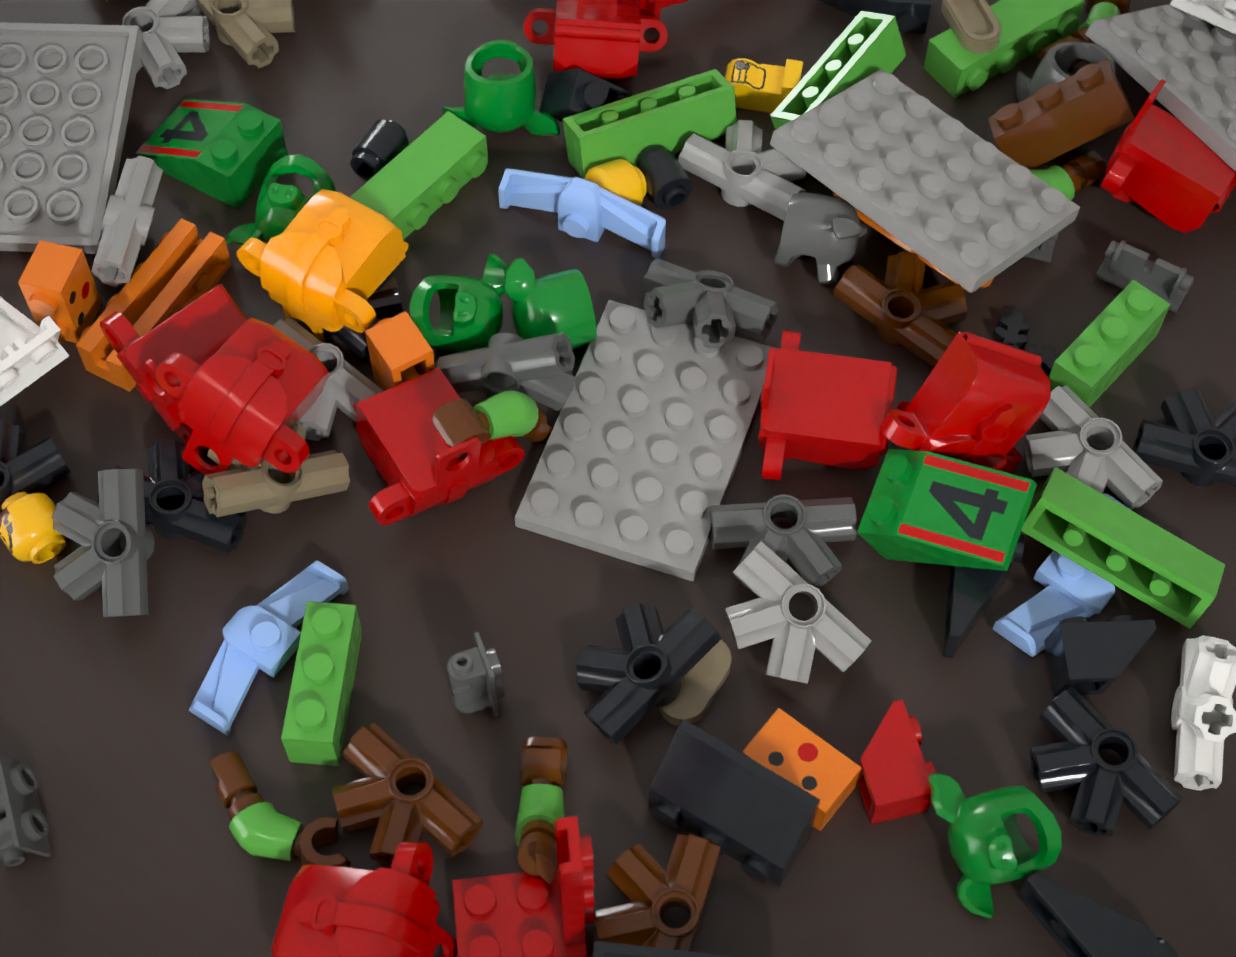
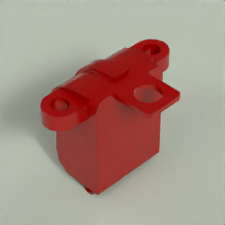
M557 0L556 9H534L527 14L524 20V33L528 40L535 44L554 45L553 70L561 71L579 68L605 81L607 78L621 79L636 76L639 51H658L664 47L668 39L667 27L663 20L656 16L640 15L638 3L633 1ZM537 20H543L547 23L548 28L546 31L539 33L533 29L532 24ZM656 28L659 31V35L654 40H648L644 37L645 30Z
M1161 79L1147 98L1133 123H1129L1109 159L1105 179L1101 183L1100 188L1110 193L1113 198L1123 202L1136 201L1170 228L1186 233L1200 228L1211 212L1217 213L1221 210L1236 186V172L1179 119L1152 105L1167 82Z
M219 284L142 337L139 336L126 317L118 311L102 320L100 327L106 339L118 353L116 357L137 383L136 389L147 404L151 402L171 431L175 430L184 444H187L193 429L180 420L178 416L179 409L177 408L180 401L160 386L155 375L156 368L172 353L183 354L201 366L208 358L213 357L248 319L224 286ZM198 446L199 456L206 453L210 448Z
M253 317L249 318L215 355L208 358L201 366L183 354L172 353L156 368L155 375L160 386L180 401L177 407L180 420L193 429L182 453V458L204 475L228 471L234 458L248 467H256L263 460H266L280 471L286 473L296 472L308 459L310 450L307 442L293 431L292 428L312 407L322 393L329 377V371L318 357L271 324ZM198 446H205L214 451L219 459V465L212 466L204 462L198 454Z
M783 330L781 347L779 349L770 347L765 381L762 386L760 399L762 413L758 439L761 449L765 452L762 479L781 481L783 461L790 458L847 469L867 470L878 465L879 455L887 454L889 439L882 433L880 425L893 409L897 367L891 365L892 362L799 351L802 332Z
M959 331L910 403L900 401L897 405L898 409H892L880 425V429L890 441L901 447L914 451H929L1012 474L1022 460L1020 453L1014 448V445L1044 412L1051 398L1050 380L1040 367L1042 362L1040 355L975 334Z
M440 368L353 404L356 413V429L360 442L369 459L389 486L378 492L369 502V509L380 525H390L438 504L447 505L464 497L466 491L491 481L496 476L511 470L524 458V449L517 439L512 436L492 441L488 440L482 446L478 437H473L453 447L446 444L433 424V414L439 407L450 401L460 399V397ZM462 453H469L460 459L456 457Z
M403 841L395 851L391 869L378 868L372 871L326 865H303L290 884L271 947V957H433L439 943L443 949V957H455L457 940L436 924L440 905L435 898L436 892L429 887L433 870V853L429 844L426 842Z

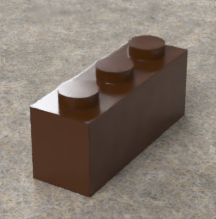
M1105 59L1097 64L1092 63L1082 67L1075 75L1057 84L1053 83L1042 87L1035 95L1017 104L1011 103L1002 107L995 115L989 117L993 138L1000 151L1019 165L1027 169H1033L1135 118L1108 59Z

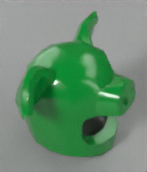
M504 39L488 41L468 56L464 69V106L442 107L443 115L449 111L473 128L479 126L490 132H510L523 126L533 135H560L561 133L556 119L549 114L535 110L536 82L532 57L517 43ZM506 58L519 64L521 74L517 76L514 74L494 73L486 79L482 77V68L484 63L490 59Z
M299 154L282 157L272 164L264 179L256 207V223L242 224L228 233L225 240L226 243L242 246L251 237L269 242L272 237L284 232L312 198L304 195L294 185L276 183L278 177L289 173H297L308 177L313 181L314 185L312 197L321 189L336 192L332 179L324 169L310 158Z
M494 253L488 256L483 279L466 276H427L414 290L410 301V318L433 350L457 353L488 347L489 339L493 335L500 333L504 315L501 296L506 293L504 290V277L508 265ZM436 290L440 301V318L437 329L431 326L429 320V306Z
M523 258L515 259L511 263L504 277V290L507 296L511 298V318L514 329L519 337L530 339L564 332L571 340L572 349L595 340L597 331L592 300L583 274L578 269L563 270L535 279L534 271Z
M933 773L928 777L931 787V801L936 815L949 822V849L954 861L963 874L956 886V897L962 906L971 913L991 919L994 916L990 885L1017 880L1040 872L1054 864L1062 848L1061 829L1054 814L1031 790L1024 786L1002 787L965 798L959 784L947 775ZM1015 813L1026 814L1033 822L1039 840L1037 855L1024 840L1017 824Z

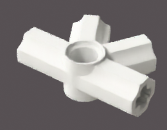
M1202 635L1198 638L1186 639L1182 646L1180 686L1177 688L1173 700L1171 728L1177 730L1174 780L1181 783L1184 788L1201 791L1208 788H1218L1222 782L1224 740L1230 734L1236 733V711L1233 708L1232 699L1236 685V647L1231 645L1228 640Z

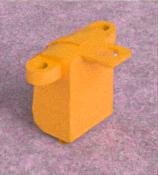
M321 189L307 202L282 234L272 237L267 244L259 239L249 238L237 251V257L247 270L260 277L262 288L268 291L269 297L282 305L285 319L290 317L295 322H297L296 319L303 321L312 330L313 336L322 343H326L323 329L329 332H336L345 325L353 331L363 333L376 319V313L367 300L406 257L405 253L409 245L403 241L402 231L382 214L341 192Z

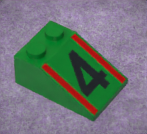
M185 99L136 151L135 156H143L154 160L155 164L163 169V173L238 210L264 181L272 164L287 155V148L281 120L246 103Z
M888 449L857 533L887 560L1008 571L1037 484L1032 479L929 451Z

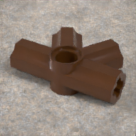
M901 251L899 254L888 256L884 282L859 264L856 266L852 265L836 285L833 296L874 324L876 334L883 342L889 345H903L935 367L957 335V333L945 325L965 320L968 313L966 295L960 284H955L951 281L922 289L925 263L915 253Z
M375 723L363 726L350 738L349 744L343 751V756L366 778L332 787V792L344 834L378 824L369 853L372 860L391 868L394 854L399 844L403 841L422 842L424 832L452 857L459 852H463L475 840L478 832L483 827V820L433 776L432 769L426 762L419 758H413ZM419 782L425 785L424 789L416 795L409 796L400 792L408 783Z
M678 834L666 872L639 843L632 848H628L614 861L605 875L630 903L594 911L599 941L690 951L693 941L699 932L701 914L719 859L721 847L714 845L704 838ZM681 907L687 910L691 918L684 927L672 929L665 926L661 921L664 912L669 908Z

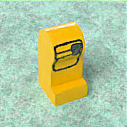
M746 58L732 60L727 65L725 79L734 87L735 106L742 109L773 113L801 81L803 61L787 59L786 66L783 67L768 64L759 65Z

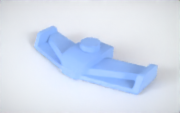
M511 168L505 169L498 190L500 208L507 209L511 205L558 213V230L567 232L573 237L598 242L604 232V228L650 250L652 257L660 258L665 248V218L598 186L595 182L579 177L571 178Z
M1103 493L1105 496H1107V497L1111 498L1112 500L1118 502L1119 504L1125 506L1124 504H1122L1121 502H1119L1118 500H1116L1115 498H1113V497L1110 496L1109 494ZM1053 550L1037 569L1034 580L1046 588L1006 616L998 619L992 629L1029 656L1034 657L1045 649L1044 640L1060 621L1071 617L1089 618L1093 614H1100L1113 598L1115 585Z
M316 560L258 605H250L238 610L222 629L225 639L188 711L228 736L231 732L230 727L258 670L260 669L274 678L298 649L301 632L295 628L304 620L307 601L328 603L339 594L344 595L349 589L347 580L341 574Z

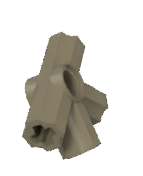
M196 0L199 9L215 26L218 39L224 44L232 45L248 65H256L258 68H262L272 62L274 55L279 52L278 41L271 33L295 32L293 0Z
M298 421L292 430L305 440L307 428L303 427ZM209 449L207 456L219 465L217 455ZM335 450L310 454L302 466L293 473L280 471L266 460H263L256 467H248L234 458L228 471L205 475L202 482L204 503L209 514H215L216 517L261 509L271 514L286 511L294 501L346 491L350 484L349 464L343 452L337 453Z

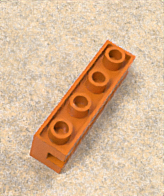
M182 218L171 231L166 232L148 259L136 267L130 282L118 294L110 298L106 309L92 326H88L82 332L76 347L86 371L131 392L137 383L116 357L118 353L103 334L100 322L118 311L126 317L140 337L153 330L212 290L231 267L232 263L225 238L209 232L204 240L199 238L196 225Z

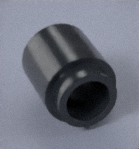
M382 119L376 120L352 151L353 158L350 161V165L360 178L369 181L409 146V140L403 127L395 121Z
M653 146L643 151L638 157L636 165L645 177L647 192L656 207L660 209H675L682 206L687 201L693 185L674 153L666 150L663 146Z

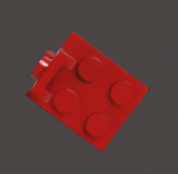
M577 816L560 818L555 821L557 869L555 870L554 879L550 884L540 875H531L527 872L452 880L458 957H587L585 925L595 924L594 861L591 835H579Z

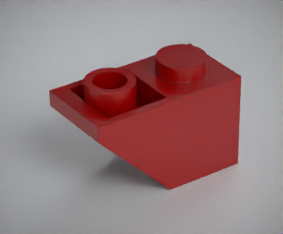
M903 700L892 703L859 762V766L862 768L857 787L870 825L928 811L932 802L928 777L936 773V770L931 761H924L919 747L922 744L919 722L914 715H908Z

